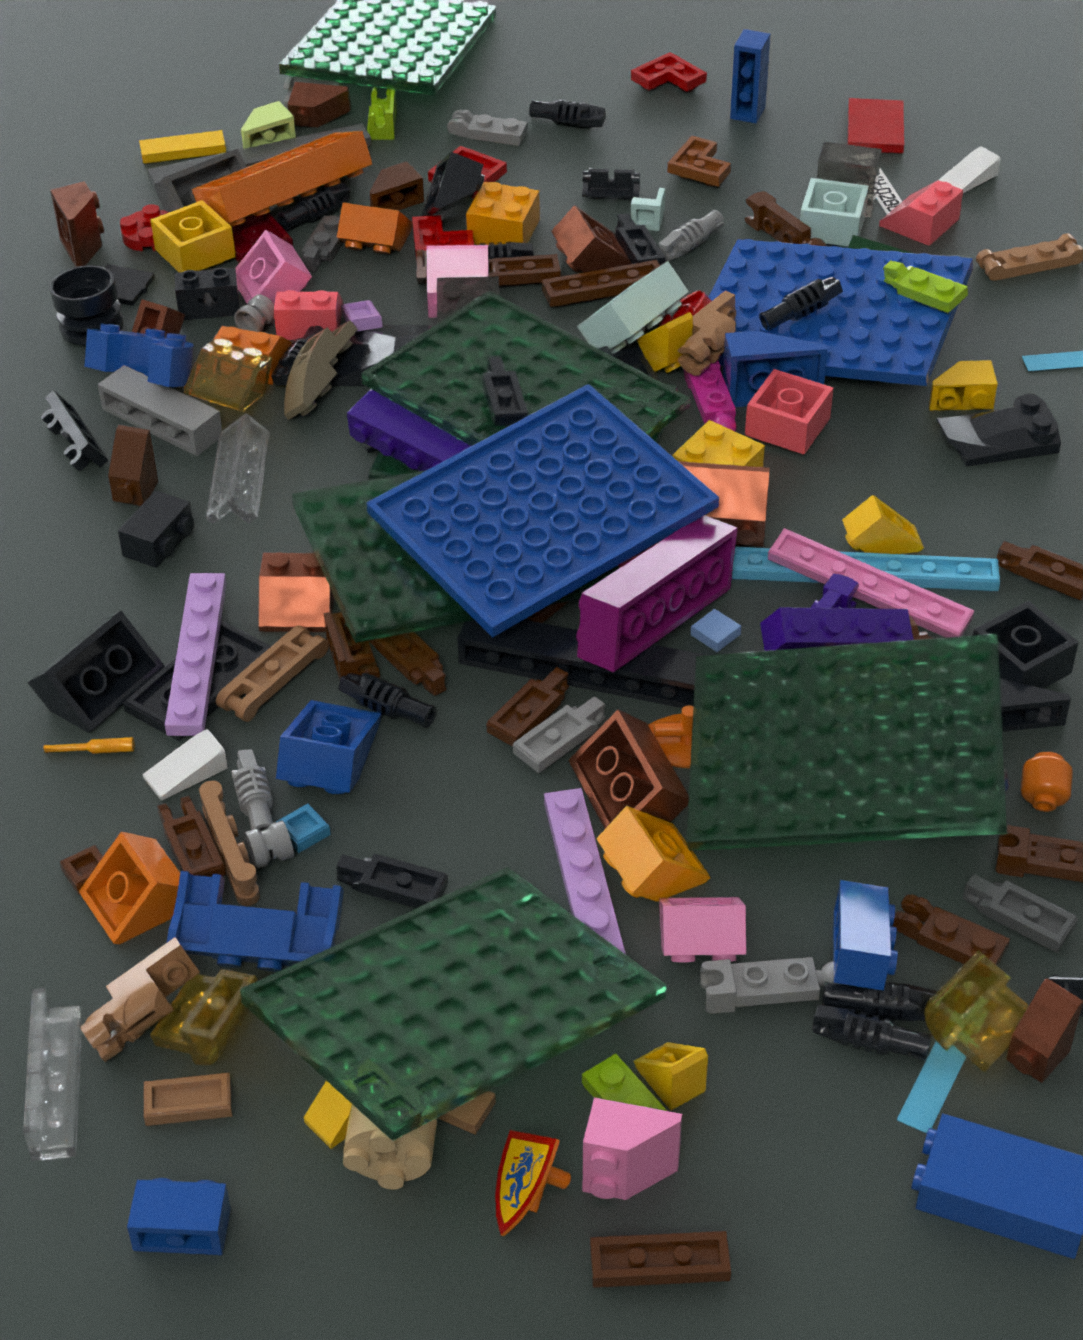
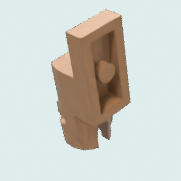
M725 290L693 316L692 336L677 351L683 354L678 358V362L688 373L694 376L702 374L710 367L711 363L719 360V357L724 353L725 333L736 332L734 294Z
M174 937L106 986L113 999L93 1012L86 1022L80 1026L83 1034L92 1047L97 1049L104 1062L108 1061L124 1050L123 1047L126 1041L135 1042L147 1029L173 1012L174 1009L166 997L199 974L200 971Z

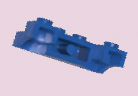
M189 871L180 872L176 904L168 930L167 942L175 937L187 954L211 956L213 959H217V965L223 967L241 968L242 962L258 963L257 969L271 972H281L282 966L294 967V964L332 968L336 930H339L344 894L341 886L333 885V888L311 887L309 883L301 882L296 914L294 911L221 904L225 879L221 875L213 874L212 877L191 875Z

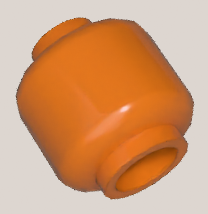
M1039 752L1035 754L1033 758L1028 759L1023 765L1020 788L1022 797L1028 803L1033 804L1036 810L1044 812L1053 811L1056 807L1066 804L1071 797L1072 767L1057 753Z

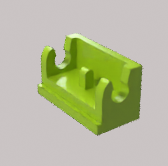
M395 84L387 85V97L384 99H380L377 96L378 91L374 87L371 91L367 132L371 136V140H394L396 124Z

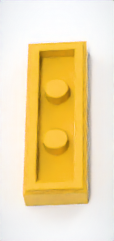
M222 130L139 140L144 164L226 153Z

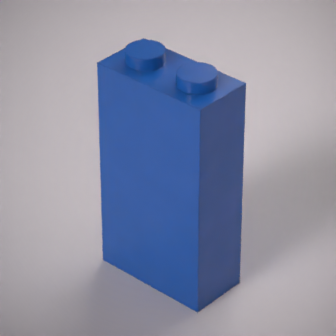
M942 1113L937 1130L929 1128L922 1153L929 1155L927 1164L918 1163L911 1189L919 1191L916 1209L1075 1259L1083 1235V1156Z

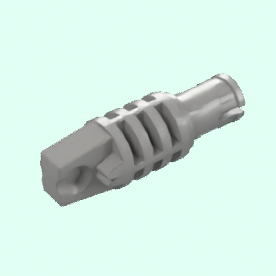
M712 210L703 218H693L676 230H673L659 243V248L664 254L666 261L683 256L706 242L710 233L724 225V222H722L724 220L723 215L718 210Z
M252 749L239 750L237 754L239 758L237 760L238 770H232L231 774L240 810L248 816L251 830L258 829L263 831L268 829L270 824L273 823L270 810L274 803L265 767L257 765Z

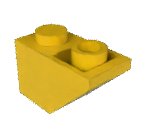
M959 361L933 380L929 410L994 409L998 383L992 361Z

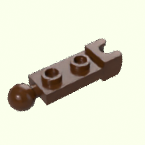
M766 191L754 193L746 199V204L752 208L754 216L745 217V222L756 231L762 229L782 243L827 246L823 239L811 238V227L776 204V198Z
M1003 825L1001 827L997 845L999 852L995 871L998 874L1023 877L1024 873L1083 882V842L1030 834V829L1011 825Z

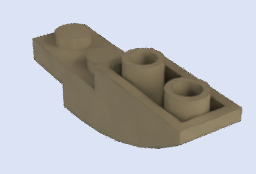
M351 320L332 332L326 327L309 338L301 348L293 363L286 385L284 415L288 420L299 413L302 416L308 414L317 405L314 400L322 397L331 389L332 386L329 382L337 374L332 367L338 361L336 355H340L352 345L353 342L350 338L358 330Z

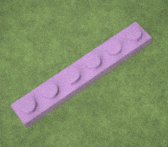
M190 573L165 720L167 736H195L205 730L226 590L225 573Z
M582 788L544 793V805L589 984L627 979L629 978V965Z

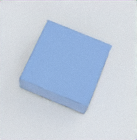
M713 609L691 626V636L716 652L741 635V625L716 609Z

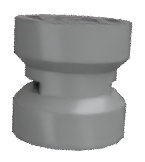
M264 295L254 296L248 301L247 305H244L235 312L234 319L237 327L243 330L261 332L264 325H269L275 320L274 303Z
M282 820L270 824L268 829L263 831L252 829L244 832L247 850L256 869L267 866L272 859L278 858L283 861L294 857L292 842L286 825Z

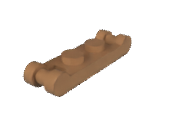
M1066 233L1060 236L1058 240L1040 242L1029 246L1014 247L993 253L989 249H984L977 254L976 262L982 269H985V273L990 280L996 281L1079 264L1083 261V248L1077 245L1076 239L1070 233Z
M296 625L218 693L216 705L226 711H235L236 717L245 722L251 721L261 705L315 658L321 659L326 654L329 648L328 640L319 635L313 637L308 629ZM242 694H246L243 699L239 698Z
M217 781L204 782L199 788V793L203 804V816L208 830L224 863L225 872L237 902L242 906H252L260 898L259 887L256 883V868L250 864L244 842L237 843L235 837H238V830L233 815L226 816L225 803L222 801V785Z

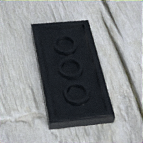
M222 620L207 717L219 707L216 705L218 693L271 647ZM176 657L123 702L125 712L166 734L165 720ZM170 736V737H172L173 739H175V740H177V741L180 742V741H181L183 738H185L186 736Z

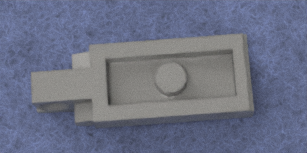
M594 696L579 708L576 706H564L515 741L513 744V754L537 773H540L590 737L598 729V725L606 717L604 715L605 703Z

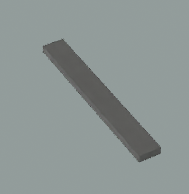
M357 124L240 149L239 152L246 166L249 167L332 133L363 131L367 147L372 145L371 136L364 125ZM224 153L148 169L150 181L155 188L164 177Z

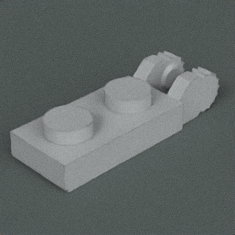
M461 109L455 110L452 115L453 117L447 124V130L451 135L454 134V136L517 146L521 144L528 131V122L518 121L515 118H495L486 114L473 115L469 110Z

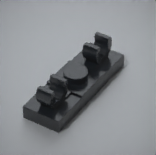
M53 390L45 397L52 409L46 410L41 416V419L48 424L46 426L47 429L55 435L61 433L72 444L64 451V455L71 460L70 464L78 471L83 470L89 463V459L101 467L108 461V458L75 408Z

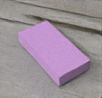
M366 300L341 305L345 321L351 320L358 329L356 332L383 327L382 318L372 301Z

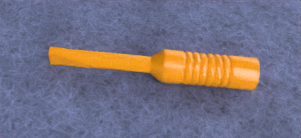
M133 737L91 739L87 743L44 745L43 749L45 753L86 750L92 754L134 752L135 742Z

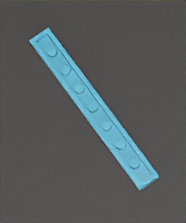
M735 547L732 579L820 583L768 560V552L771 548ZM841 552L921 588L999 591L998 559Z

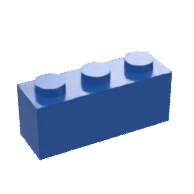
M744 29L734 45L730 119L757 123L766 107L770 33Z
M840 880L833 911V983L883 991L887 974H895L898 956L897 950H894L896 927H892L895 917V904H889L888 887Z

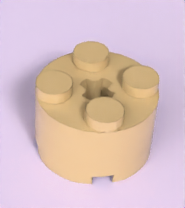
M382 1086L372 1087L359 1093L352 1101L343 1151V1165L349 1170L357 1171L366 1177L378 1180V1184L383 1188L399 1189L403 1187L405 1181H410L424 1175L431 1167L437 1128L435 1107L426 1096L412 1089L396 1087L395 1093H381Z

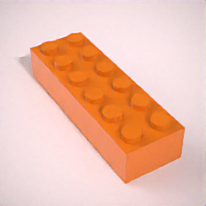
M363 131L332 133L193 188L192 192L196 202L203 200L230 226L244 223L246 221L245 216L250 214L260 216L270 212L269 207L272 205L284 206L294 202V196L300 194L301 197L314 194L317 192L316 187L323 184L324 187L336 185L341 182L340 177L345 175L348 178L358 176L364 173L363 168L372 165V160Z

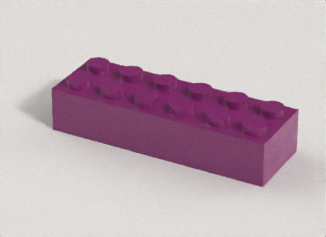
M704 515L687 526L680 528L584 591L579 600L581 612L580 625L576 635L578 641L577 657L615 672L730 590L737 527Z

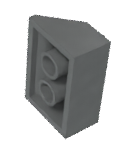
M237 148L164 177L154 189L165 211L172 212L196 203L192 192L193 188L244 169L247 166Z

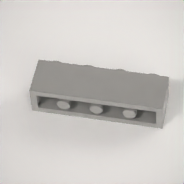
M125 365L98 383L102 410L141 429H148L151 434L195 456L201 454L223 437L219 410L171 387L147 382L148 376Z

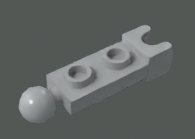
M813 957L731 964L730 959L703 962L700 969V985L706 989L705 1011L709 1014L735 1012L736 1007L819 1000V986H824V981L833 983V961L827 962L822 970H815Z

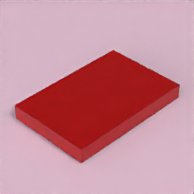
M849 98L847 151L902 154L904 152V100Z

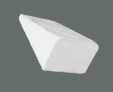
M981 146L967 155L942 176L939 181L948 182L952 186L963 189V193L998 176L1001 159L995 153Z
M206 729L193 736L143 774V778L162 801L228 769L225 750L212 733Z

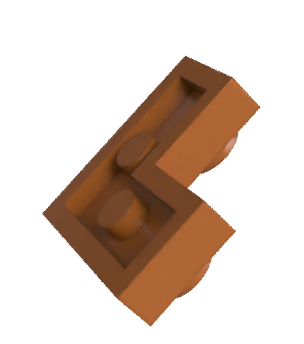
M691 136L670 159L667 172L678 175L681 178H689L709 186L719 187L730 174L731 163L712 158L717 152V142Z

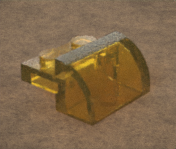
M979 950L928 1001L925 1007V1020L931 1034L944 1050L948 1051L952 1046H955L983 1072H986L1009 1048L1012 1034L1029 1005L1006 986L1011 977Z
M220 969L216 977L197 974L185 983L171 1003L174 1011L160 1020L151 1032L150 1036L155 1046L190 1053L195 1065H211L215 1063L260 995V985L256 976Z

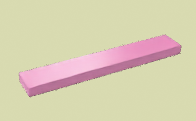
M785 528L768 552V560L823 584L833 574H841L852 578L859 583V587L853 597L880 609H908L909 616L913 618L918 626L957 643L973 619L974 610Z

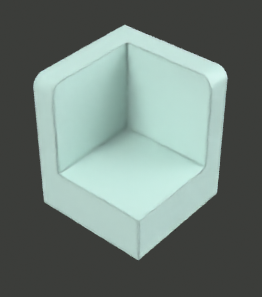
M659 188L656 199L633 197L631 202V218L636 226L645 225L647 230L659 231L665 212V188Z

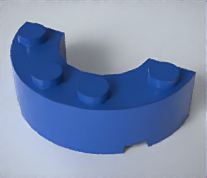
M101 324L100 329H87L84 367L104 372H115L125 365L148 376L147 382L166 387H182L190 385L194 345L186 341V335L168 333L167 337H165V331L146 329V333L120 331L119 325Z

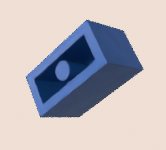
M167 1178L137 1180L127 1224L133 1251L223 1255L231 1210L226 1184L216 1183L211 1180L179 1182Z

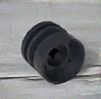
M78 266L65 270L51 281L49 290L54 308L57 311L56 317L59 322L60 333L64 340L72 344L86 345L87 329H100L101 324L119 325L120 331L122 330L124 317L121 312V304L117 300L118 292L114 275L110 270L102 266Z

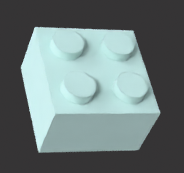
M811 178L800 213V220L811 227V238L817 237L823 239L826 244L846 248L849 246L852 235L860 237L866 216L869 186Z

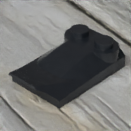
M1035 394L1019 396L1015 399L1013 407L936 419L948 443L956 447L966 467L1056 454L1060 451L1061 440L1058 424L1046 403Z

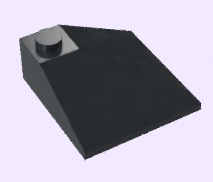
M383 325L382 328L355 332L350 338L353 342L352 345L340 355H336L338 361L334 364V369L337 374L332 379V386L426 387L432 325Z

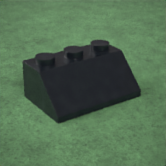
M120 610L102 620L27 683L51 712L82 730L90 732L163 669L165 665Z

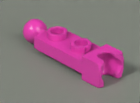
M719 361L711 363L710 367L700 375L694 376L684 370L685 381L688 388H691L703 422L706 423L708 420H711L730 430L736 431V408L720 371Z

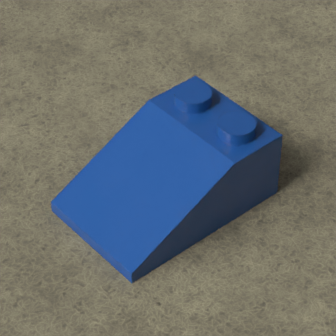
M760 331L725 333L723 378L734 406H747L774 369L824 384L827 346Z
M310 700L280 736L276 779L285 780L289 785L295 787H306L309 785L321 787L331 794L350 793L360 778L382 714Z

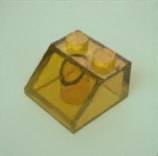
M213 339L201 349L184 387V393L244 412L266 393L272 357L262 355V352L255 348L243 349L234 346L231 341L226 339Z

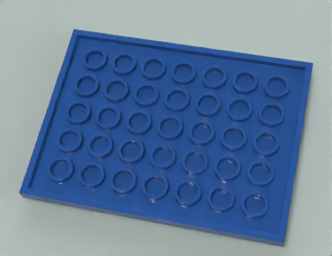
M737 239L709 298L713 301L725 290L735 295L736 332L760 331L826 345L828 350L825 376L927 386L958 305L947 313L898 295L896 288L884 282L883 267L890 260L903 263L906 268L913 266L914 268L925 270L966 286L973 270V258ZM834 277L841 282L843 292L829 300V304L825 307L817 309V311L802 317L798 321L788 320L771 331L765 330L762 326L759 314L782 303L785 295L791 294L793 291L799 290L800 287L806 286L808 283L819 278L824 280ZM724 353L719 357L720 365H723Z
M587 384L368 501L366 505L367 513L493 638L668 537L680 528L718 508L719 497L591 385Z

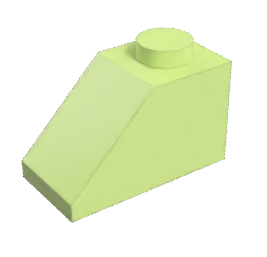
M280 101L254 108L241 128L243 149L296 138L294 116Z

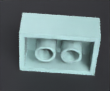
M667 261L633 283L577 327L593 350L608 346L613 354L626 346V341L630 344L641 337L646 330L644 326L650 329L663 319V311L668 315L681 306L682 303L679 299L689 291Z

